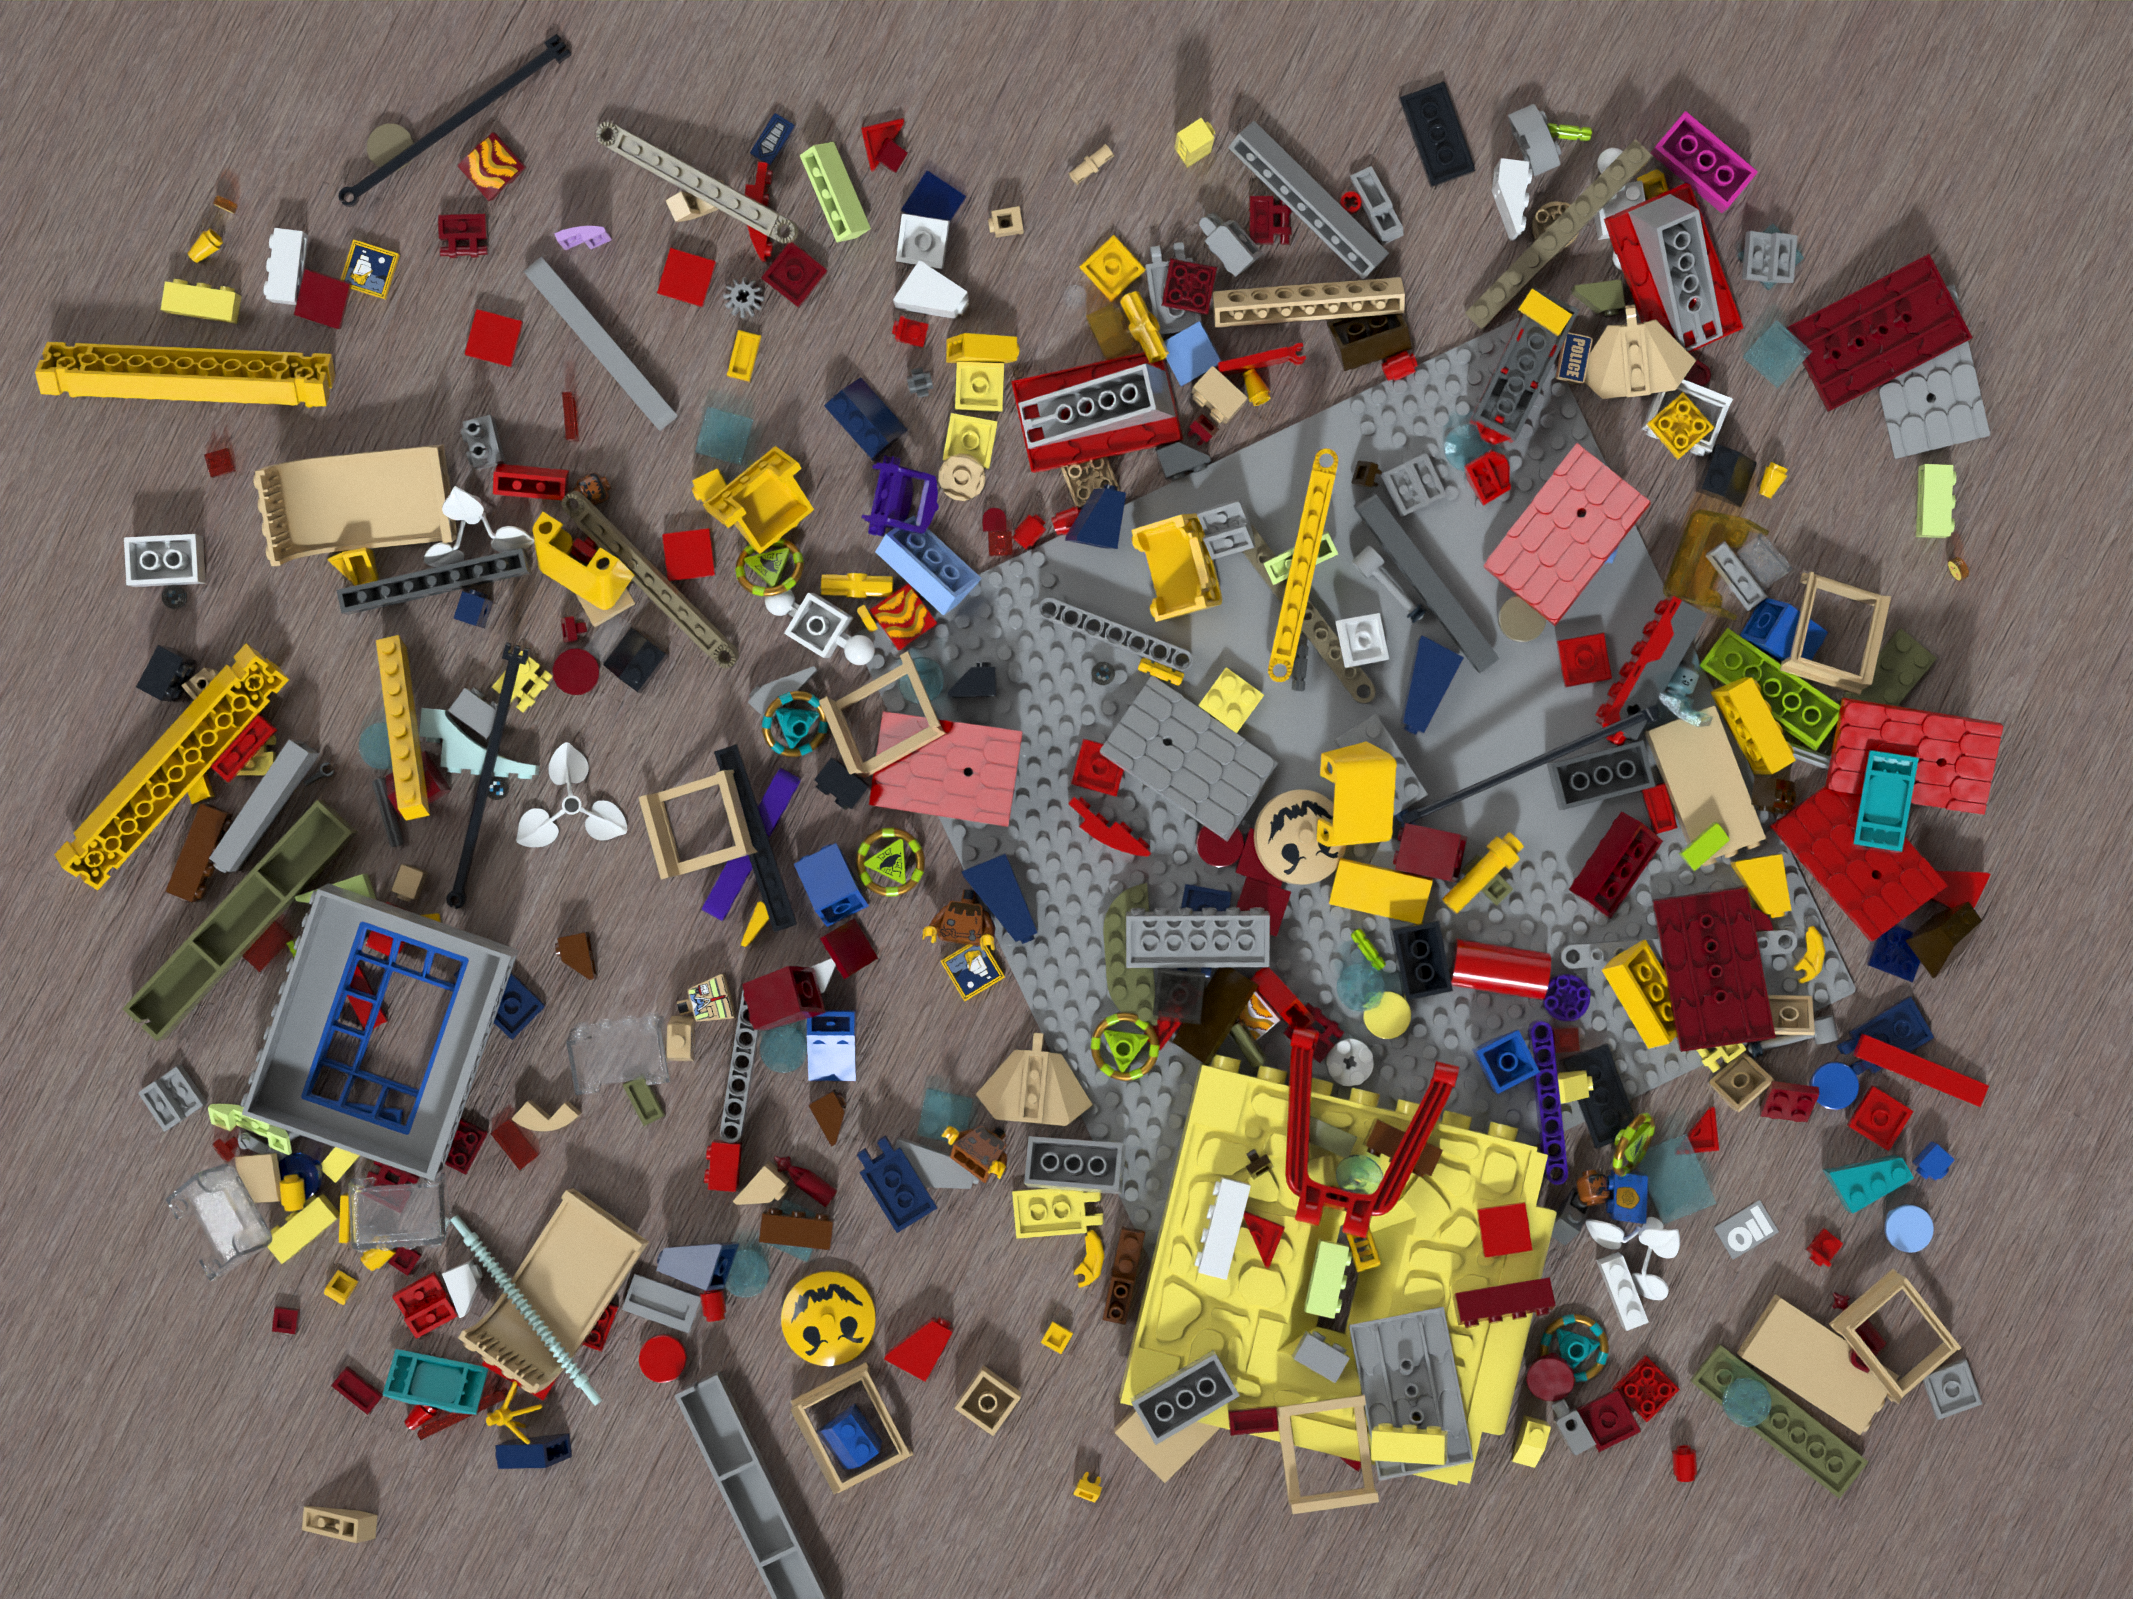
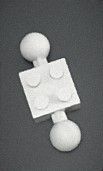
M1609 148L1603 151L1597 163L1600 173L1602 174L1623 151L1618 148ZM1642 181L1627 183L1594 216L1598 240L1610 238L1604 222L1605 218L1645 201ZM1614 251L1613 262L1622 271L1618 256Z
M790 589L779 595L765 596V605L770 613L776 616L789 614L793 617L784 634L821 657L830 658L837 645L844 648L845 656L852 664L864 665L873 658L875 648L873 642L864 635L851 637L845 633L854 617L819 595L808 593L801 605L795 602L794 594Z

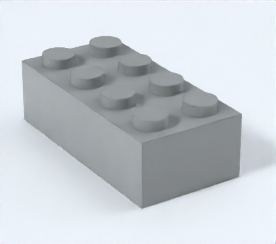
M1377 714L1334 740L1338 748L1367 741L1395 758L1397 768L1393 816L1428 795Z
M1029 1136L1024 1184L1034 1188L1122 1194L1126 1146L1123 1143Z
M1212 1350L1130 1399L1152 1440L1157 1445L1240 1395L1217 1354Z

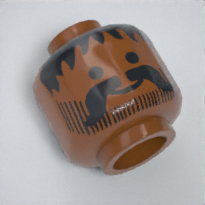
M594 472L579 479L576 484L577 487L574 488L575 491L582 493L596 506L609 498L608 490L611 489V486L606 476L601 478L598 473Z
M1596 1170L1582 1172L1583 1177L1578 1178L1576 1181L1580 1201L1587 1203V1206L1605 1203V1199L1609 1197L1606 1176L1604 1174H1597Z

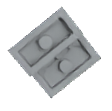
M1755 231L1746 232L1742 279L1761 282L1794 283L1797 235L1777 232L1773 234Z
M1427 453L1381 475L1400 518L1447 496Z
M1242 498L1198 511L1197 517L1205 533L1203 540L1212 560L1255 547L1253 531Z
M181 1064L138 1093L164 1132L207 1104V1101Z

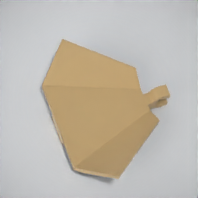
M1635 305L1625 306L1627 325H1607L1589 354L1585 383L1602 399L1624 396L1635 397L1651 395V393L1675 391L1696 362V359L1656 319L1637 323Z
M1034 1033L1032 1051L1014 1050L976 1093L977 1097L996 1120L1067 1126L1093 1106L1062 1054L1042 1052L1044 1034Z

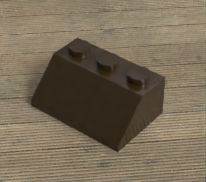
M1401 314L1348 317L1327 322L1337 357L1344 371L1356 369L1368 363L1412 349L1408 326Z

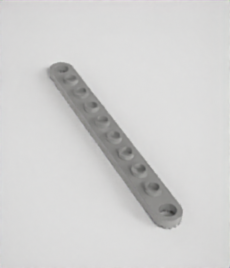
M1789 930L1756 932L1760 955L1787 954L1794 951L1797 946V938ZM1782 935H1787L1790 938L1791 942L1787 948L1779 946L1778 941ZM1659 938L1646 939L1657 960L1663 962ZM1645 939L1570 944L1562 949L1560 959L1568 968L1606 966L1616 955ZM1712 942L1707 944L1708 948L1712 946ZM1570 950L1578 952L1579 959L1575 963H1569L1566 959V954Z

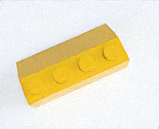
M1752 677L1741 678L1711 691L1710 693L1747 759L1753 774L1773 775L1796 761L1793 756L1794 750L1785 741L1782 735L1783 729L1774 720L1771 714L1772 708L1763 699L1760 693V685Z
M1645 939L1613 957L1602 969V972L1649 1049L1670 1044L1676 1037L1665 971Z

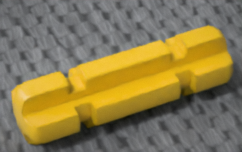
M1142 657L1138 665L1139 671L1144 673L1148 671L1150 675L1165 681L1169 679L1172 684L1177 686L1181 684L1184 677L1183 672L1178 670L1174 672L1172 668L1157 662L1151 663V660Z

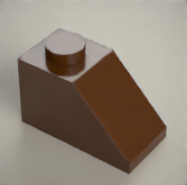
M589 932L557 938L558 943H555L557 957H561L563 963L589 980L598 978Z
M835 1089L808 1105L831 1147L838 1141L846 1112L844 1106L847 1105L842 1093L837 1094Z

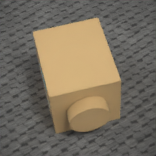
M401 864L391 891L398 893L397 898L408 902L411 899H418L428 872L408 864Z

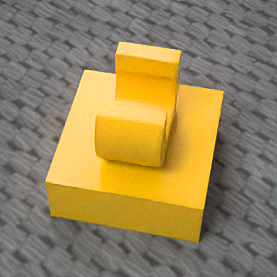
M1086 1472L1077 1483L1073 1495L1095 1503L1102 1490V1487L1098 1486L1101 1482V1477L1098 1476L1095 1483H1090L1087 1480L1089 1473Z

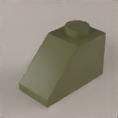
M1621 279L1574 285L1571 288L1573 296L1595 313H1604L1605 317L1617 316L1619 311L1625 308Z

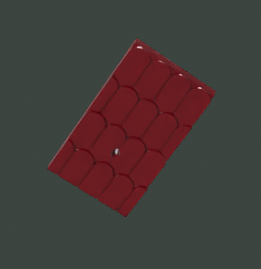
M1930 254L1785 328L1827 412L1973 338Z
M1743 886L1652 900L1680 1052L1776 1038L1748 888ZM1712 942V946L1708 948L1707 944Z

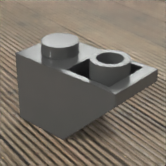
M1179 442L1156 451L1165 479L1171 478L1172 481L1185 477L1184 472L1192 469L1194 473L1207 469L1206 464L1211 461L1208 455Z
M1572 1188L1556 1211V1219L1551 1235L1565 1246L1580 1233L1591 1207L1587 1206V1203L1580 1201L1577 1188Z

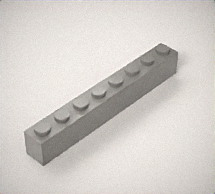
M1255 121L1242 130L1228 148L1363 280L1389 254Z

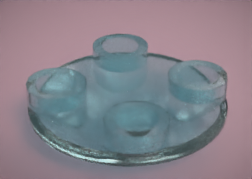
M1471 424L1461 425L1453 429L1447 436L1444 446V453L1448 462L1460 471H1465V465L1492 450V445L1480 438L1477 426Z

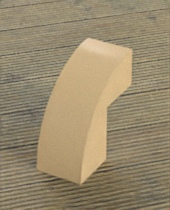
M679 192L665 200L675 222L692 220L718 210V208L689 192Z
M531 1099L514 1115L512 1120L530 1130L552 1131L568 1125L582 1113L567 1101L550 1117Z

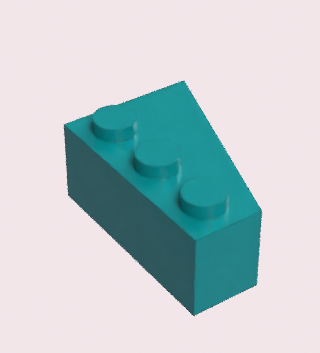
M1897 1155L1880 1157L1831 1169H1822L1843 1207L1852 1214L1914 1179L1904 1159Z

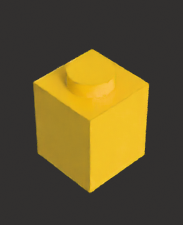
M717 468L692 480L694 487L691 490L697 501L701 499L703 503H706L727 484L721 471Z

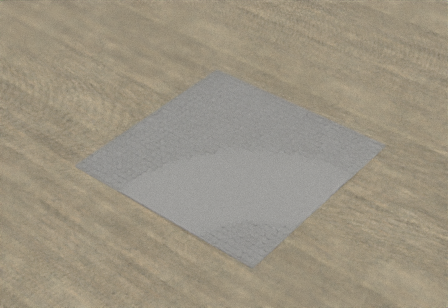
M1520 317L1415 367V373L1396 381L1386 380L1208 465L1207 469L1196 473L1193 472L1124 505L1118 549H1104L1065 541L1066 535H1061L979 574L981 577L979 583L956 607L945 615L941 614L927 600L922 601L937 624L899 651L879 623H876L878 629L872 633L865 628L854 634V636L864 635L874 644V656L866 664L873 680L901 666L903 662L900 655L907 651L910 652L938 719L1023 731L1009 826L939 816V819L964 870L1003 854H1006L1038 931L1037 934H1034L1035 939L1024 944L1021 943V940L1015 942L977 894L976 896L980 905L992 917L996 927L995 936L1040 1031L1044 1034V1039L1050 1052L1062 1054L1093 1104L1092 1107L1081 1114L1092 1140L1123 1143L1126 1146L1122 1194H1119L1134 1228L1145 1231L1143 1247L1151 1262L1199 1064L1202 1062L1172 1042L1189 1016L1188 1014L1161 1051L1159 1050L1155 1065L1144 1076L1135 1080L1121 1081L1107 1076L1097 1067L1090 1048L1093 1032L1106 1017L1115 1013H1122L1111 999L1107 986L1103 935L1104 920L1110 905L1122 892L1133 886L1147 883L1149 912H1155V908H1168L1169 912L1178 911L1181 908L1185 884L1232 892L1229 908L1236 907L1246 876L1235 873L1239 859L1226 867H1214L1204 862L1196 848L1197 835L1204 825L1125 770L1123 771L1116 797L1071 784L1083 739L1104 744L1152 675L1148 671L1144 673L1138 670L1142 657L1043 619L1039 614V604L1045 598H1053L1189 651L1193 662L1189 669L1182 671L1184 677L1180 685L1172 684L1169 679L1168 681L1160 678L1157 679L1197 707H1199V703L1226 667L1264 694L1237 734L1269 755L1278 763V767L1237 826L1243 836L1244 844L1249 828L1255 829V824L1261 810L1271 799L1281 793L1299 789L1311 790L1327 797L1334 804L1335 783L1320 776L1321 753L1339 749L1334 742L1335 739L1376 714L1428 794L1407 808L1409 812L1602 729L1603 727L1596 723L1598 716L1595 714L1602 703L1605 704L1610 696L1607 693L1611 685L1619 681L1621 667L1625 662L1628 663L1633 655L1630 652L1637 641L1640 642L1645 635L1642 633L1644 626L1648 621L1654 619L1656 613L1653 611L1657 603L1668 598L1669 595L1634 525L1618 545L1619 548L1613 564L1608 562L1603 564L1556 626L1546 620L1542 633L1537 638L1524 643L1515 642L1507 638L1501 631L1497 622L1500 608L1508 599L1516 596V594L1484 568L1483 565L1488 557L1504 539L1507 532L1531 504L1534 497L1576 443L1606 465L1568 383L1555 378L1558 367L1556 359L1518 438L1514 442L1505 441L1496 445L1490 444L1480 438L1477 426L1469 423ZM1323 448L1334 450L1338 456V466L1323 532L1328 530L1338 555L1315 565L1308 599L1337 637L1338 632L1335 621L1380 613L1389 660L1359 665L1375 686V697L1368 703H1358L1355 701L1302 630L1298 645L1309 647L1308 656H1306L1308 661L1306 678H1304L1305 690H1292V681L1295 678L1293 677L1294 664L1291 676L1286 681L1275 682L1270 678L1268 665L1282 604L1242 551L1213 559L1222 593L1221 605L1155 622V618L1150 612V604L1157 597L1146 554L1134 548L1131 530L1181 514H1197L1199 510L1242 498L1249 521L1273 553L1278 556L1295 547L1315 454ZM1494 450L1505 455L1510 466L1511 489L1483 506L1467 481L1464 466L1486 452ZM1328 453L1321 455L1319 459L1320 465L1323 467L1331 466L1333 457ZM1427 453L1447 496L1400 518L1381 475L1376 474L1374 482L1379 484L1378 487L1357 486L1352 484L1351 481L1358 461L1378 464V469L1384 473ZM1373 491L1380 498L1498 655L1499 660L1481 674L1472 666L1354 509L1353 505ZM1368 545L1384 560L1385 563L1380 567L1382 571L1416 606L1421 604V608L1427 610L1421 620L1412 623L1413 619L1411 617L1407 618L1409 612L1373 574L1366 579L1352 565L1351 561ZM1046 603L1042 607V611L1050 616L1056 612V607L1052 603ZM1069 611L1065 614L1064 619L1068 624H1074L1078 620V615L1073 611ZM1090 620L1086 627L1088 631L1095 633L1099 631L1100 624L1096 620ZM1117 628L1111 629L1109 631V638L1112 641H1119L1122 638V632ZM1604 632L1612 679L1564 688L1556 641ZM1422 635L1464 658L1425 733L1421 734L1418 732L1417 735H1414L1404 729L1406 725L1401 723L1416 643L1419 636ZM1134 637L1131 640V646L1135 650H1140L1144 647V640L1140 637ZM1691 643L1682 660L1694 664V669L1700 675L1694 692L1681 697L1667 691L1668 687H1666L1657 703L1662 712L1660 714L1661 719L1650 724L1647 722L1637 740H1626L1624 744L1644 740L1655 785L1664 783L1644 731L1715 705L1752 800L1754 774L1710 693L1713 691V687L1705 671L1699 667L1701 662ZM1158 645L1154 647L1153 654L1156 658H1164L1166 656V649ZM1178 654L1175 662L1179 667H1185L1188 664V657L1184 654ZM990 662L991 667H996L997 697H948V691L971 667H976V663ZM1277 664L1273 667V673L1276 676H1283L1287 671L1284 664ZM1106 665L1109 670L1106 672L1109 678L1103 681L1102 678L1098 679L1096 674L1101 671V667ZM908 674L879 689V693L889 712L926 717ZM1360 685L1357 688V695L1360 698L1364 699L1369 696L1370 690L1368 686ZM1631 707L1627 708L1629 716L1632 715ZM1605 738L1415 821L1417 826L1468 837L1461 869L1476 854L1483 858L1489 852L1486 846L1496 836L1502 839L1510 832L1524 845V848L1517 854L1520 860L1510 870L1504 867L1498 873L1513 890L1497 906L1480 891L1456 914L1444 903L1442 898L1457 883L1432 878L1433 882L1422 923L1439 921L1449 973L1451 972L1456 938L1550 953V979L1560 974L1575 975L1586 983L1591 992L1589 1007L1584 1015L1577 1020L1560 1021L1553 1018L1547 1013L1542 1000L1452 986L1453 991L1407 1000L1411 1010V1021L1406 1031L1400 1036L1392 1039H1382L1375 1036L1367 1029L1363 1020V1010L1367 1001L1381 991H1390L1402 996L1389 929L1415 923L1330 905L1329 898L1337 868L1329 876L1315 883L1296 885L1282 882L1281 888L1291 891V895L1277 937L1270 935L1269 968L1304 1006L1309 1002L1312 1006L1319 1007L1323 1015L1331 1021L1335 1020L1339 1024L1338 1027L1345 1031L1340 1039L1331 1034L1328 1040L1335 1044L1347 1038L1357 1039L1367 1045L1373 1054L1374 1066L1371 1075L1362 1084L1354 1086L1341 1085L1331 1077L1326 1066V1057L1321 1063L1313 1058L1312 1078L1334 1083L1331 1092L1332 1096L1349 1100L1352 1088L1380 1094L1377 1107L1395 1111L1398 1099L1421 1103L1430 1085L1436 1061L1459 1066L1455 1087H1452L1451 1094L1439 1116L1438 1122H1442L1443 1113L1446 1110L1472 1117L1470 1130L1488 1134L1490 1122L1518 1128L1516 1141L1531 1146L1540 1143L1533 1076L1497 1094L1490 1087L1472 1049L1493 1038L1519 1030L1530 1051L1528 1027L1533 1021L1542 1020L1552 1027L1557 1073L1566 1072L1562 1059L1607 1043L1628 1100L1704 1065L1701 1061L1702 1057L1696 1050L1680 1052L1677 1037L1670 1044L1648 1049L1603 974L1602 969L1605 966L1568 968L1561 962L1560 952L1565 946L1570 944L1659 938L1652 900L1743 887V883L1731 867V861L1773 854H1782L1792 911H1786L1785 916L1771 918L1770 914L1765 915L1770 919L1773 930H1789L1793 932L1797 938V946L1794 951L1787 954L1760 955L1768 995L1812 996L1813 1012L1853 994L1856 988L1790 849L1770 827L1776 821L1771 812L1759 811L1760 806L1753 805L1766 839L1760 841L1761 845L1749 850L1745 846L1738 849V854L1725 858L1724 855L1715 858L1717 862L1704 867L1701 865L1696 871H1693L1678 854L1687 846V842L1672 806L1678 828L1656 834L1663 840L1662 844L1611 919L1569 891L1574 879L1579 875L1586 861L1592 856L1600 840L1604 838L1621 811L1642 822L1653 832L1641 790L1565 810H1558L1547 764L1617 746ZM1328 762L1327 767L1332 774V765ZM970 767L964 770L965 776L970 777L973 774V770ZM1073 797L1077 800L1082 797L1091 805L1089 810L1094 815L1099 812L1109 821L1106 825L1109 828L1115 821L1118 824L1123 821L1133 830L1130 834L1136 840L1141 837L1150 845L1148 851L1151 854L1148 857L1137 856L1113 849L1099 842L1079 827L1085 819L1068 803ZM1395 815L1393 816V833L1391 837L1398 840L1402 822L1398 821ZM1379 842L1346 845L1343 858L1369 864ZM1461 871L1458 882L1465 876ZM1749 894L1751 908L1761 911ZM1815 926L1822 935L1825 946L1823 966L1817 976L1801 984L1798 982V979L1804 977L1805 971L1803 969L1794 971L1793 967L1803 958L1807 951L1805 933L1808 931L1807 928ZM1356 929H1362L1366 935L1365 938L1370 940L1378 951V956H1381L1385 961L1386 965L1381 970H1374L1371 965L1372 962L1367 960L1357 946L1358 943H1355L1351 938V933ZM1782 935L1778 941L1781 948L1789 947L1791 942L1787 935ZM1570 950L1566 954V959L1569 963H1575L1579 959L1576 950ZM1659 962L1663 970L1665 971L1663 967V962ZM1188 967L1186 974L1177 972V968H1153L1157 1015L1184 980L1203 993L1219 967H1212L1209 978L1200 976L1201 967ZM1263 967L1231 968L1251 979ZM1272 1007L1281 1020L1261 1036L1257 1043L1267 1056L1263 1066L1287 1071L1285 1084L1289 1085L1292 1047L1291 1040L1283 1034L1289 1024ZM1316 1020L1311 1025L1321 1034L1325 1030V1027ZM1120 1021L1107 1028L1108 1030L1144 1034L1145 1032L1138 1025L1129 1021ZM1539 1025L1535 1029V1036L1538 1038L1543 1037L1546 1029L1544 1025ZM1103 1032L1100 1042L1101 1057L1105 1063L1120 1072ZM1227 1035L1216 1054L1241 1060L1238 1073L1257 1077L1259 1066L1252 1067L1239 1047ZM1149 1041L1144 1044L1124 1072H1130L1145 1064L1149 1057ZM1714 1047L1707 1048L1710 1053L1716 1050ZM1547 1049L1539 1050L1537 1053L1538 1060H1546L1548 1057ZM1350 1056L1349 1059L1344 1058L1343 1060L1347 1069L1356 1065L1354 1056ZM1545 1072L1540 1076L1541 1084H1548L1551 1080L1549 1072ZM1546 1096L1543 1099L1542 1104L1544 1108L1552 1106V1096ZM1577 1100L1561 1103L1564 1131L1585 1121ZM1552 1119L1548 1120L1545 1124V1129L1549 1132L1553 1131L1556 1127V1122ZM1343 1225L1340 1226L1338 1239L1346 1235V1233L1342 1232Z

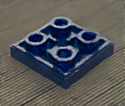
M1896 925L1877 938L1867 965L1913 983L1921 962L1905 940L1914 932Z

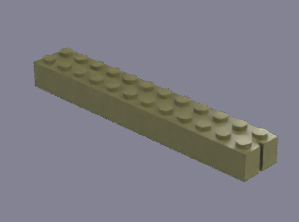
M317 800L123 1007V1010L137 1023L146 1022L149 1019L151 1022L144 1023L142 1028L156 1041L166 1039L296 900L295 897L299 896L352 840L358 831L324 800Z

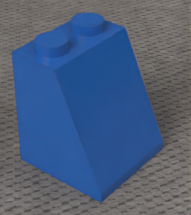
M1766 598L1758 604L1739 636L1782 663L1783 660L1791 655L1800 611L1788 603ZM1811 619L1809 620L1801 657L1812 661L1818 648L1822 646L1828 632Z
M837 843L826 845L819 852L813 855H806L794 864L815 912L827 927L869 906Z
M855 1403L816 1431L844 1470L861 1467L880 1452L882 1440Z

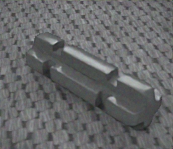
M1306 645L1297 646V657L1294 660L1293 677L1295 678L1292 681V690L1294 691L1305 690L1304 678H1306L1308 661L1306 656H1308L1309 647Z

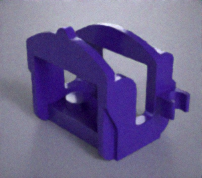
M885 455L883 463L872 465V469L879 470L880 473L871 515L861 516L862 519H865L864 521L870 523L868 534L883 537L886 528H897L923 534L930 525L935 511L939 509L936 477L928 473L899 466L900 458ZM912 477L925 480L915 525L904 522L912 504Z

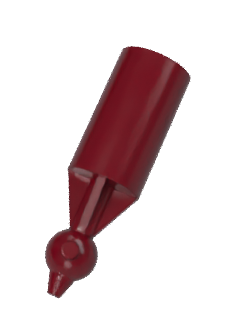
M789 1156L782 1158L774 1157L778 1172L788 1171L796 1187L825 1208L837 1193V1189L808 1168L792 1166Z
M1832 1293L1834 1297L1832 1307L1834 1309L1838 1308L1844 1311L1849 1307L1848 1300L1850 1297L1848 1295ZM1869 1319L1865 1320L1855 1329V1332L1867 1347L1877 1352L1887 1343Z

